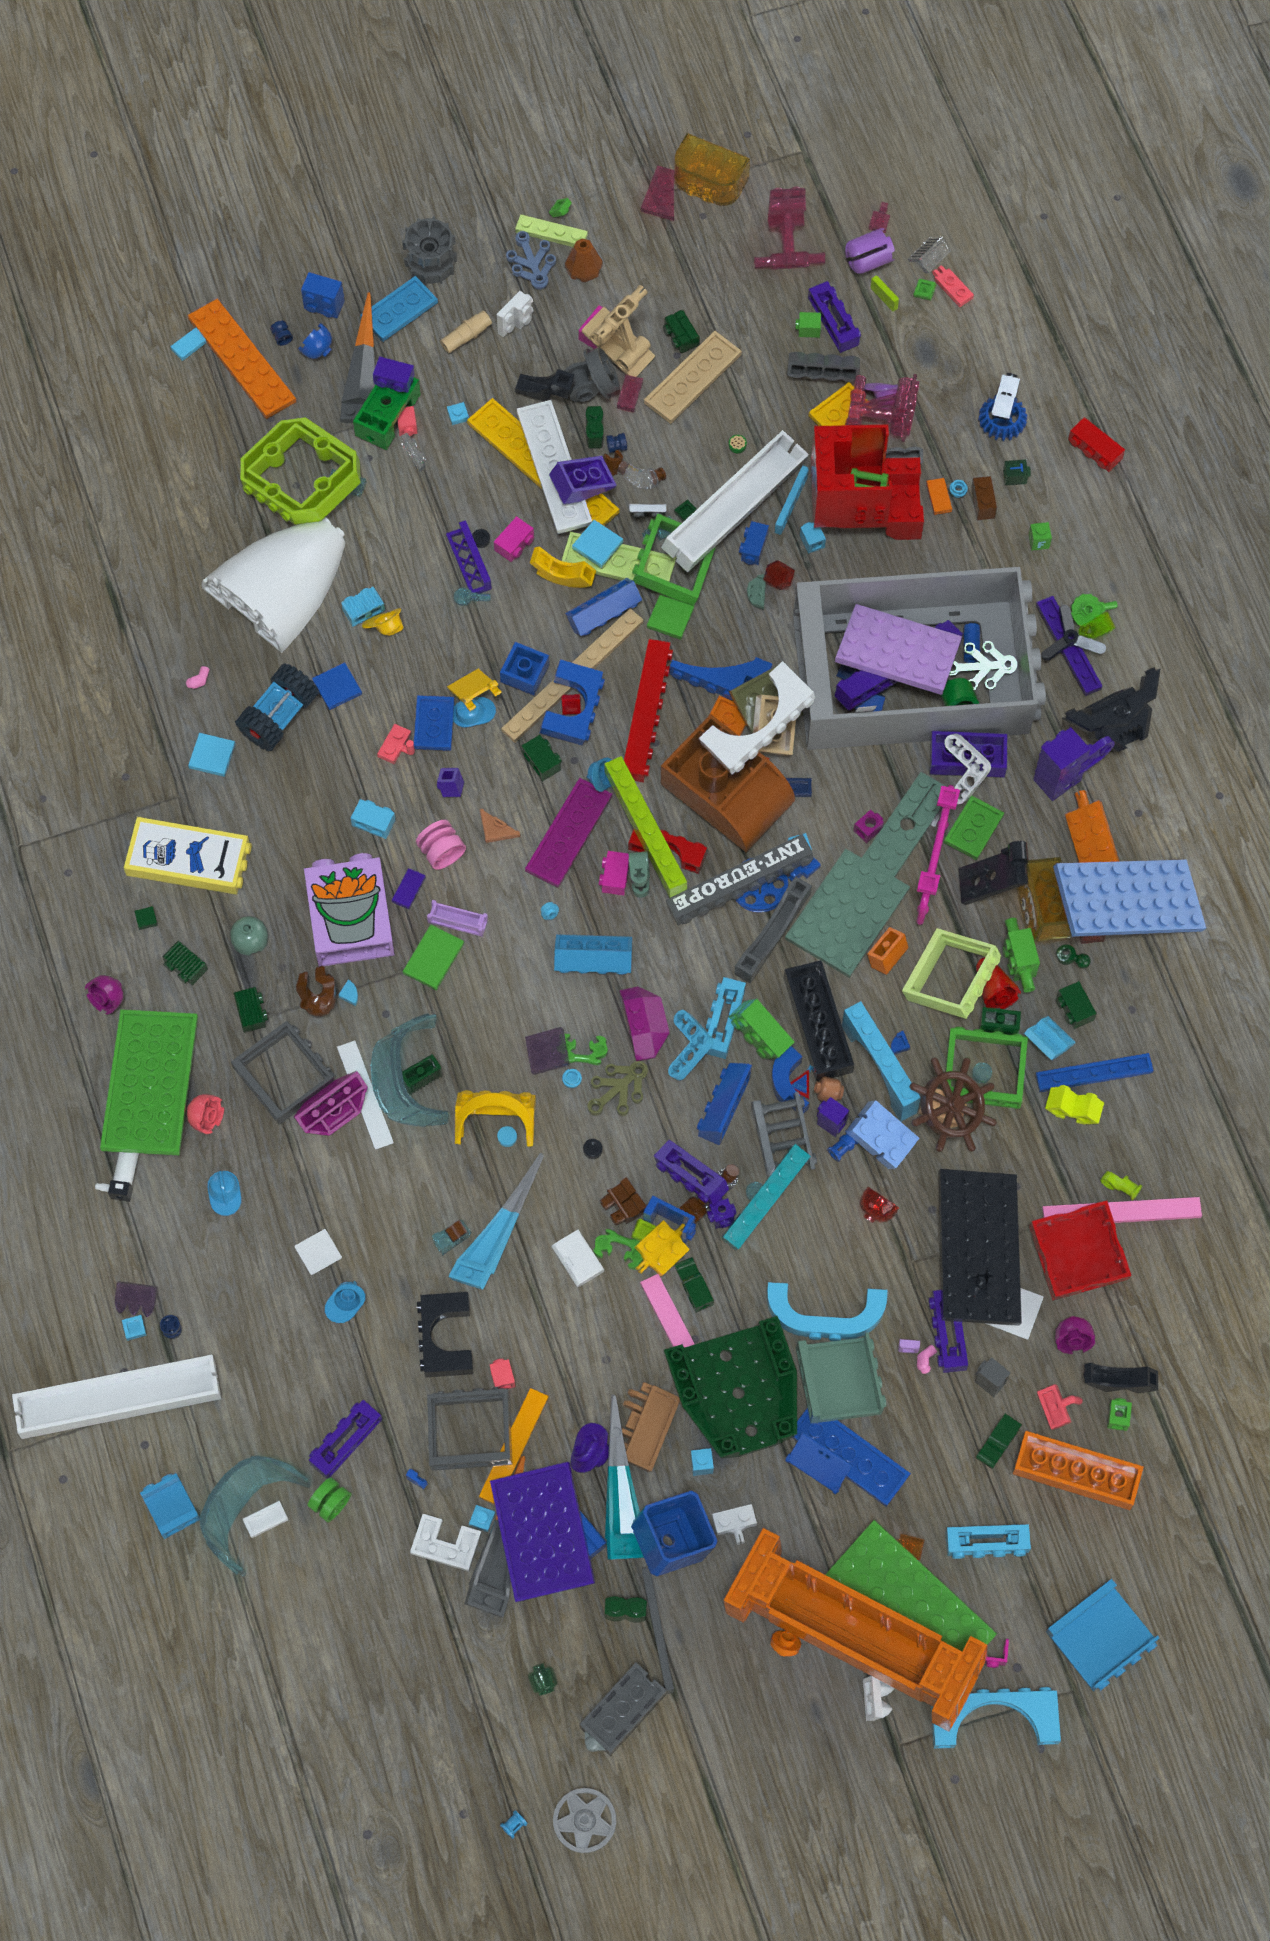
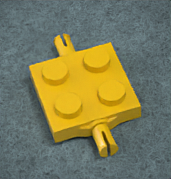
M664 1220L661 1221L634 1247L643 1259L636 1267V1270H639L638 1272L642 1274L649 1266L660 1277L663 1276L690 1250L680 1237L684 1230L683 1227L686 1225L682 1223L676 1230H673Z

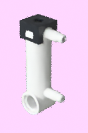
M119 1152L113 1180L110 1181V1184L97 1183L95 1189L108 1192L111 1199L130 1202L133 1191L132 1182L139 1153Z

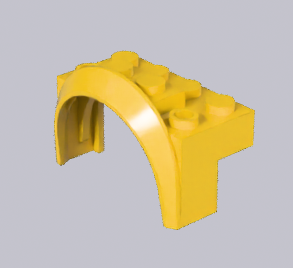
M469 1090L458 1092L455 1105V1144H461V1137H464V1121L469 1114L519 1116L526 1128L527 1147L533 1146L536 1095H531L528 1092L512 1094L508 1091L492 1093L486 1090L480 1091V1093H473Z

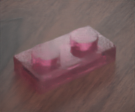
M630 375L625 376L617 409L630 412L635 411L643 378Z

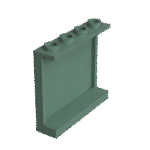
M868 1332L865 1333L863 1338L807 1344L806 1340L798 1341L796 1354L811 1424L882 1414L884 1407H886L885 1395L881 1394L882 1379L877 1375L878 1361L873 1356L874 1342L873 1339H870Z

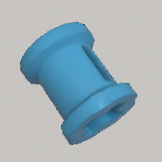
M514 1810L513 1815L505 1823H501L500 1827L513 1839L515 1837L514 1834L528 1823Z

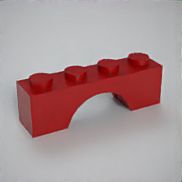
M633 830L628 842V850L644 852L645 850L635 830ZM660 830L670 850L674 851L680 858L681 868L699 874L707 856V847L702 843H693L687 841L682 836L676 837L670 835L665 830Z

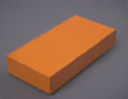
M940 478L926 481L934 515L952 512L945 479Z

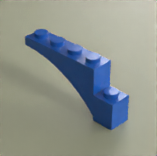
M755 657L753 661L736 666L708 668L672 660L670 675L675 679L688 681L693 686L705 688L710 693H717L724 698L733 700L729 693L730 690L771 669L773 664Z

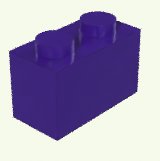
M379 356L373 372V382L382 388L387 387L397 392L403 391L408 393L415 376L414 365Z
M830 1097L827 1102L824 1100L817 1109L819 1111L817 1114V1125L836 1138L847 1124L849 1110Z

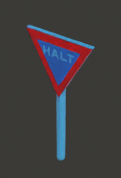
M809 1065L806 1072L790 1082L792 1087L808 1100L811 1065Z

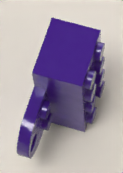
M1071 727L1066 731L1062 730L1056 735L1055 739L1052 741L1048 740L1041 746L1042 749L1033 780L1053 802L1082 780L1083 773L1101 761L1112 750L1115 742L1107 736L1093 745H1087Z

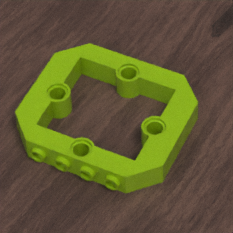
M306 417L282 420L241 458L240 479L245 493L253 495L259 503L266 504L272 512L279 513L285 521H290L295 525L320 522L360 484V461L355 450ZM299 438L315 448L320 460L327 461L332 459L341 465L329 478L324 476L317 478L314 482L315 491L302 504L285 494L278 484L269 483L260 476L269 466H281L285 461L283 453Z

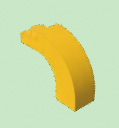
M540 546L534 547L530 564L538 569L536 574L550 582L567 587L583 588L592 586L596 570L585 561L577 563L563 562L551 556Z

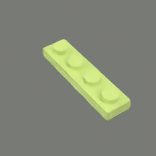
M521 214L515 228L516 233L525 231L531 237L573 247L576 241L582 238L587 239L588 231Z

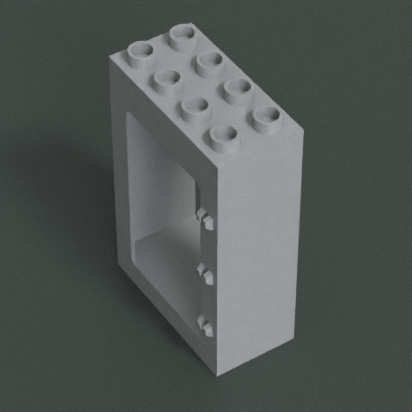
M1020 567L796 583L793 621L799 678L815 695L813 704L803 709L807 750L924 742L931 740L932 731L1007 735L1029 734L1033 720L1041 719V705H1045L1046 693L1044 683H1037L1036 671L1041 670L1040 649L1032 648V636H1036L1037 633L1035 614H1028V603L1032 602V585L1030 580H1022ZM855 604L897 617H903L904 619L927 626L944 623L947 620L953 624L976 622L981 627L982 643L990 641L994 644V648L1003 656H1013L1017 661V668L1011 674H1004L996 683V687L988 690L990 703L833 714L825 633L846 631ZM986 644L985 649L991 650L992 646L990 644ZM984 652V656L990 662L998 661L990 653ZM1010 661L1004 663L1007 668L1012 665ZM991 669L986 675L987 679L992 678L999 669ZM993 681L987 682L988 687L994 686Z

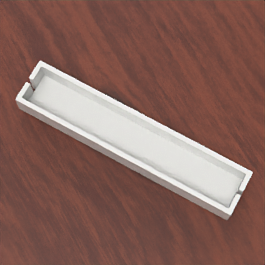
M782 430L666 538L661 548L672 558L676 557V562L689 572L799 469L809 454L798 444L794 446L789 454L788 451L794 440Z
M207 1355L12 1394L14 1411L17 1415L15 1418L18 1434L21 1439L219 1400L221 1399L213 1355Z

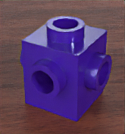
M721 1198L714 1206L709 1204L707 1216L709 1222H713L715 1229L726 1228L732 1224L734 1215H737L734 1204H730L728 1198L724 1200Z

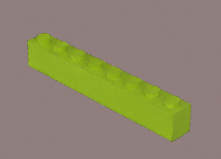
M622 756L604 763L605 775L644 850L648 851V857L669 898L687 890V881Z

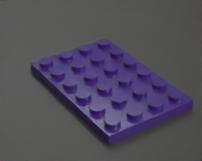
M569 1462L490 1481L515 1602L595 1584Z

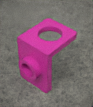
M1009 1639L1004 1641L1003 1659L987 1657L985 1661L987 1667L998 1668L999 1665L1005 1666L1007 1664Z

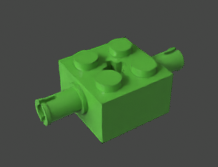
M1009 918L1005 920L1008 935L1004 940L1005 945L1002 947L1003 956L1008 959L1009 963L1007 964V971L1009 975H1012L1013 981L1021 980L1023 992H1032L1035 990L1032 978L1036 977L1040 965L1031 928L1019 930L1017 918Z

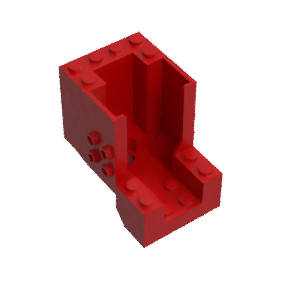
M888 424L814 426L811 454L814 528L885 527L886 535L895 540L921 539L924 512L923 506L920 503V457L886 458L889 437ZM852 468L880 475L883 473L889 474L887 486H881V482L857 478V484L874 487H855L854 474H851Z

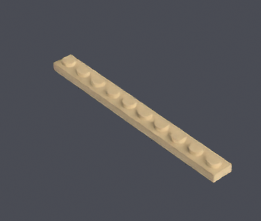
M629 609L572 663L595 669L643 624V619L632 609ZM552 681L501 728L502 732L516 743L545 715L546 711H550L562 700L561 695L568 694L573 688Z

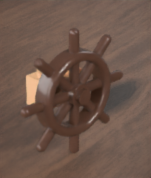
M933 1057L931 1064L936 1076L931 1078L925 1087L916 1083H911L909 1086L911 1090L922 1095L919 1109L921 1116L913 1119L911 1123L916 1127L926 1122L939 1135L936 1145L938 1152L943 1151L947 1138L959 1137L964 1138L968 1150L973 1152L976 1146L970 1133L975 1131L981 1122L990 1126L997 1124L996 1119L984 1114L985 1099L983 1094L992 1091L995 1086L993 1083H988L980 1087L972 1077L967 1075L971 1062L967 1057L963 1059L960 1071L943 1072L939 1060ZM947 1080L956 1081L953 1093ZM941 1085L943 1090L937 1089V1087ZM965 1086L969 1093L960 1096L962 1088ZM972 1100L973 1109L967 1107V1104L965 1103ZM964 1114L971 1117L967 1124L963 1118Z

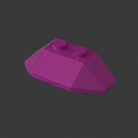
M638 986L619 990L636 1061L655 1058L670 1034L661 997Z
M358 1071L340 1077L304 1102L294 1115V1118L305 1133L330 1136L361 1113L368 1086Z

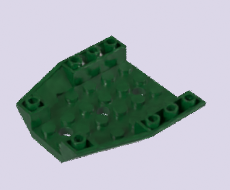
M778 1316L761 1320L757 1326L688 1347H684L681 1344L663 1350L683 1409L720 1458L741 1457L776 1446L797 1435V1370ZM728 1352L731 1355V1359L723 1361L720 1358V1354ZM735 1389L743 1391L744 1396L741 1399L733 1396ZM747 1427H754L757 1434L752 1437L748 1436L745 1429Z

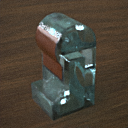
M459 1220L440 1233L437 1232L432 1235V1241L443 1256L466 1240L472 1232L463 1220Z

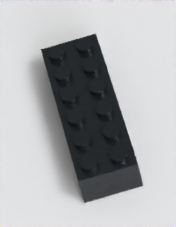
M822 960L785 969L784 981L815 1082H819L824 1076L835 1078L853 1073L854 1062Z

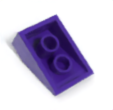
M602 456L557 462L549 473L563 504L578 503L617 486Z

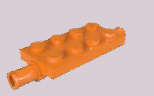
M1085 790L1079 791L1080 795L1076 792L1074 795L1079 808L1065 814L1079 863L1120 862L1102 802L1098 800L1089 804Z

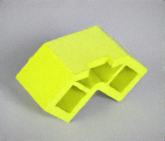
M1060 1085L1059 1087H1051L1045 1109L1059 1118L1064 1119L1065 1116L1076 1118V1123L1083 1125L1099 1124L1104 1102L1093 1093L1077 1095L1071 1091L1070 1087Z

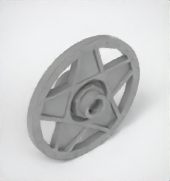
M579 1788L567 1793L558 1802L553 1815V1826L558 1839L565 1847L578 1853H591L604 1847L612 1838L616 1828V1813L612 1803L604 1794L590 1788ZM589 1793L598 1797L586 1804L577 1794ZM567 1800L570 1814L558 1820L559 1811ZM606 1804L611 1813L612 1825H609L601 1818ZM560 1832L574 1833L576 1847L567 1842ZM592 1835L606 1837L598 1845L588 1848Z

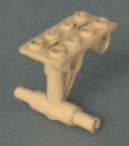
M641 285L631 295L625 296L611 312L603 307L581 330L597 347H601L609 359L631 380H634L655 357L649 350L651 347L650 342L643 336L636 337L628 320V317L638 307V302L647 295L646 289L639 293L644 288Z

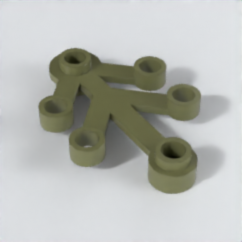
M635 1061L630 1066L608 1064L605 1067V1073L609 1077L615 1076L616 1073L628 1074L623 1079L601 1078L599 1076H594L591 1079V1086L594 1089H599L602 1086L613 1087L600 1099L594 1098L588 1102V1112L591 1115L597 1116L601 1114L603 1106L620 1092L617 1113L620 1116H626L629 1112L627 1105L628 1085L633 1080L634 1092L631 1095V1099L636 1104L643 1101V1094L641 1092L642 1079L647 1076L648 1067L641 1061ZM614 1068L615 1071L610 1073L608 1069ZM641 1069L642 1072L640 1074L635 1073V1070ZM599 1080L600 1084L595 1085L593 1082ZM640 1095L641 1098L636 1100L634 1099V1096ZM598 1106L599 1109L597 1111L592 1110V1107ZM621 1107H625L627 1110L625 1112H621L619 1109Z

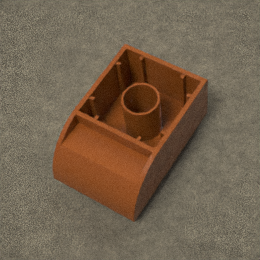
M710 714L661 765V785L733 843L747 852L793 804L795 795L784 775L760 752L753 759L747 760L739 772L735 771L731 774L701 744L699 737L711 726L726 734L738 735Z

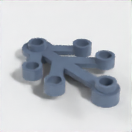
M520 231L516 234V244L523 248L527 259L517 256L514 250H509L506 253V259L508 262L517 263L512 267V274L514 276L530 280L535 289L542 290L548 285L547 274L551 267L556 264V257L553 254H548L545 257L546 264L540 272L538 266L546 252L550 250V243L547 240H542L539 244L540 249L534 258L529 245V234L525 231ZM522 266L531 269L532 273L522 270Z

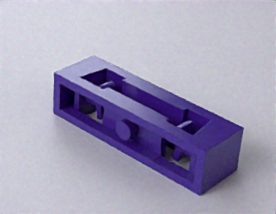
M828 281L809 288L808 300L815 312L821 313V322L839 353L859 346L861 333L853 325L851 315L846 313L842 300L837 298L835 288L831 287ZM829 303H830V305H831V311H832V313L834 314L835 318L837 319L838 323H839L840 326H841V327L839 328V331H838V329H837L838 324L836 323L835 319L833 318L831 312H830L829 309H828V306H829L828 304H829Z
M668 1140L654 1155L657 1163L656 1167L664 1173L666 1171L675 1182L678 1183L680 1181L690 1193L694 1191L704 1203L709 1202L714 1206L729 1190L727 1182L723 1177L671 1140ZM680 1160L684 1163V1166L686 1168H688L690 1171H692L694 1174H696L702 1179L701 1182L703 1186L698 1182L697 1178H695L690 1173H688L680 1167V1165L682 1164Z
M941 1290L933 1291L932 1296L929 1298V1307L934 1311V1317L931 1319L933 1329L936 1328L937 1336H934L935 1347L939 1348L940 1355H937L938 1367H942L943 1373L967 1371L968 1359L962 1322L951 1321L955 1347H949L948 1356L945 1321L942 1320L940 1308Z
M364 1400L360 1403L357 1402L351 1408L350 1415L347 1418L343 1417L336 1425L337 1429L333 1433H328L323 1439L324 1443L320 1448L316 1447L309 1455L310 1465L326 1479L330 1478L382 1421L381 1415ZM356 1422L359 1428L337 1451L338 1455L334 1457L335 1454L331 1451L352 1430L353 1424Z

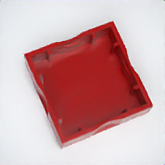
M1107 1200L1081 1207L1070 1213L1055 1214L1037 1219L1029 1224L1052 1301L1126 1281L1132 1276L1124 1250L1117 1238L1116 1226Z

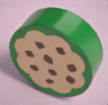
M733 435L729 439V449L737 454L745 451L747 446L745 437Z

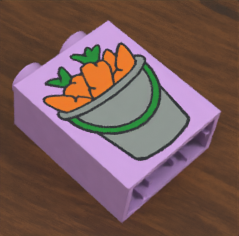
M361 853L350 857V862L335 864L331 859H321L313 862L311 868L304 869L315 952L319 966L395 956L380 857L372 858L370 854Z

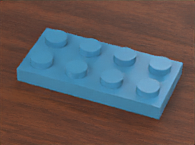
M414 276L371 307L373 332L384 342L436 305L438 299Z

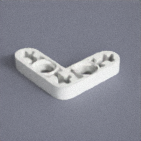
M955 733L946 737L945 747L968 768L954 787L959 789L960 792L966 789L961 795L962 798H958L957 804H962L969 800L991 770V764L968 741ZM953 739H956V742H955L956 745H955V746L952 745V744H953V741H952ZM965 750L971 752L972 757L970 760L964 757ZM978 764H983V767H982V768H983L984 770L980 771V770H979V769H980V765H978ZM969 776L973 777L975 781L973 786L967 783Z

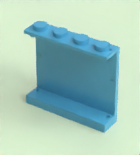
M1112 1579L1046 1631L1093 1692L1098 1688L1100 1691L1110 1684L1108 1680L1111 1677L1115 1676L1118 1678L1126 1671L1125 1666L1129 1663L1133 1666L1142 1659L1140 1655L1144 1651L1149 1653L1158 1646L1156 1642L1159 1636L1154 1637L1117 1592L1115 1589L1117 1584Z

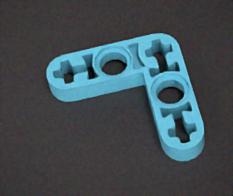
M680 1010L675 1014L674 1023L690 1043L671 1063L668 1069L669 1075L679 1081L683 1080L713 1045V1039L709 1033L685 1010ZM683 1018L688 1022L687 1024L683 1023ZM696 1026V1032L690 1035L691 1029ZM693 1052V1058L688 1061V1055Z

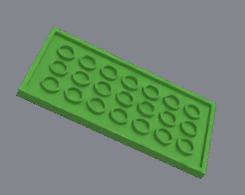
M120 1009L100 1145L101 1151L180 1155L198 1022L197 1014Z
M873 1520L825 1574L942 1636V1641L960 1651H963L970 1636L988 1645L998 1634L876 1520Z

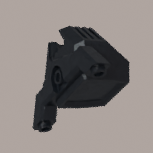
M1155 667L1144 671L1145 675L1141 677L1139 689L1135 690L1133 687L1116 691L1081 710L1076 711L1075 708L1065 712L1066 716L1062 719L1086 732L1088 739L1094 743L1109 736L1115 742L1110 752H1120L1127 749L1125 745L1136 740H1144L1148 737L1152 708L1147 703L1157 697L1161 668L1155 669Z

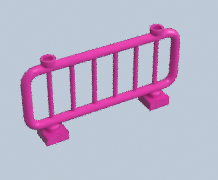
M953 785L948 787L941 786L937 806L943 808L940 820L937 823L938 829L928 871H921L917 892H922L921 901L917 908L916 922L918 925L924 923L925 915L929 911L930 894L936 896L940 875L935 874L945 830L949 826L948 817L950 809L956 810L960 790L955 789Z

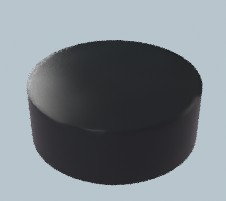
M478 529L473 532L472 536L478 548H485L489 545L490 534L488 531Z
M589 1139L583 1145V1153L589 1159H597L603 1152L602 1144L597 1139Z

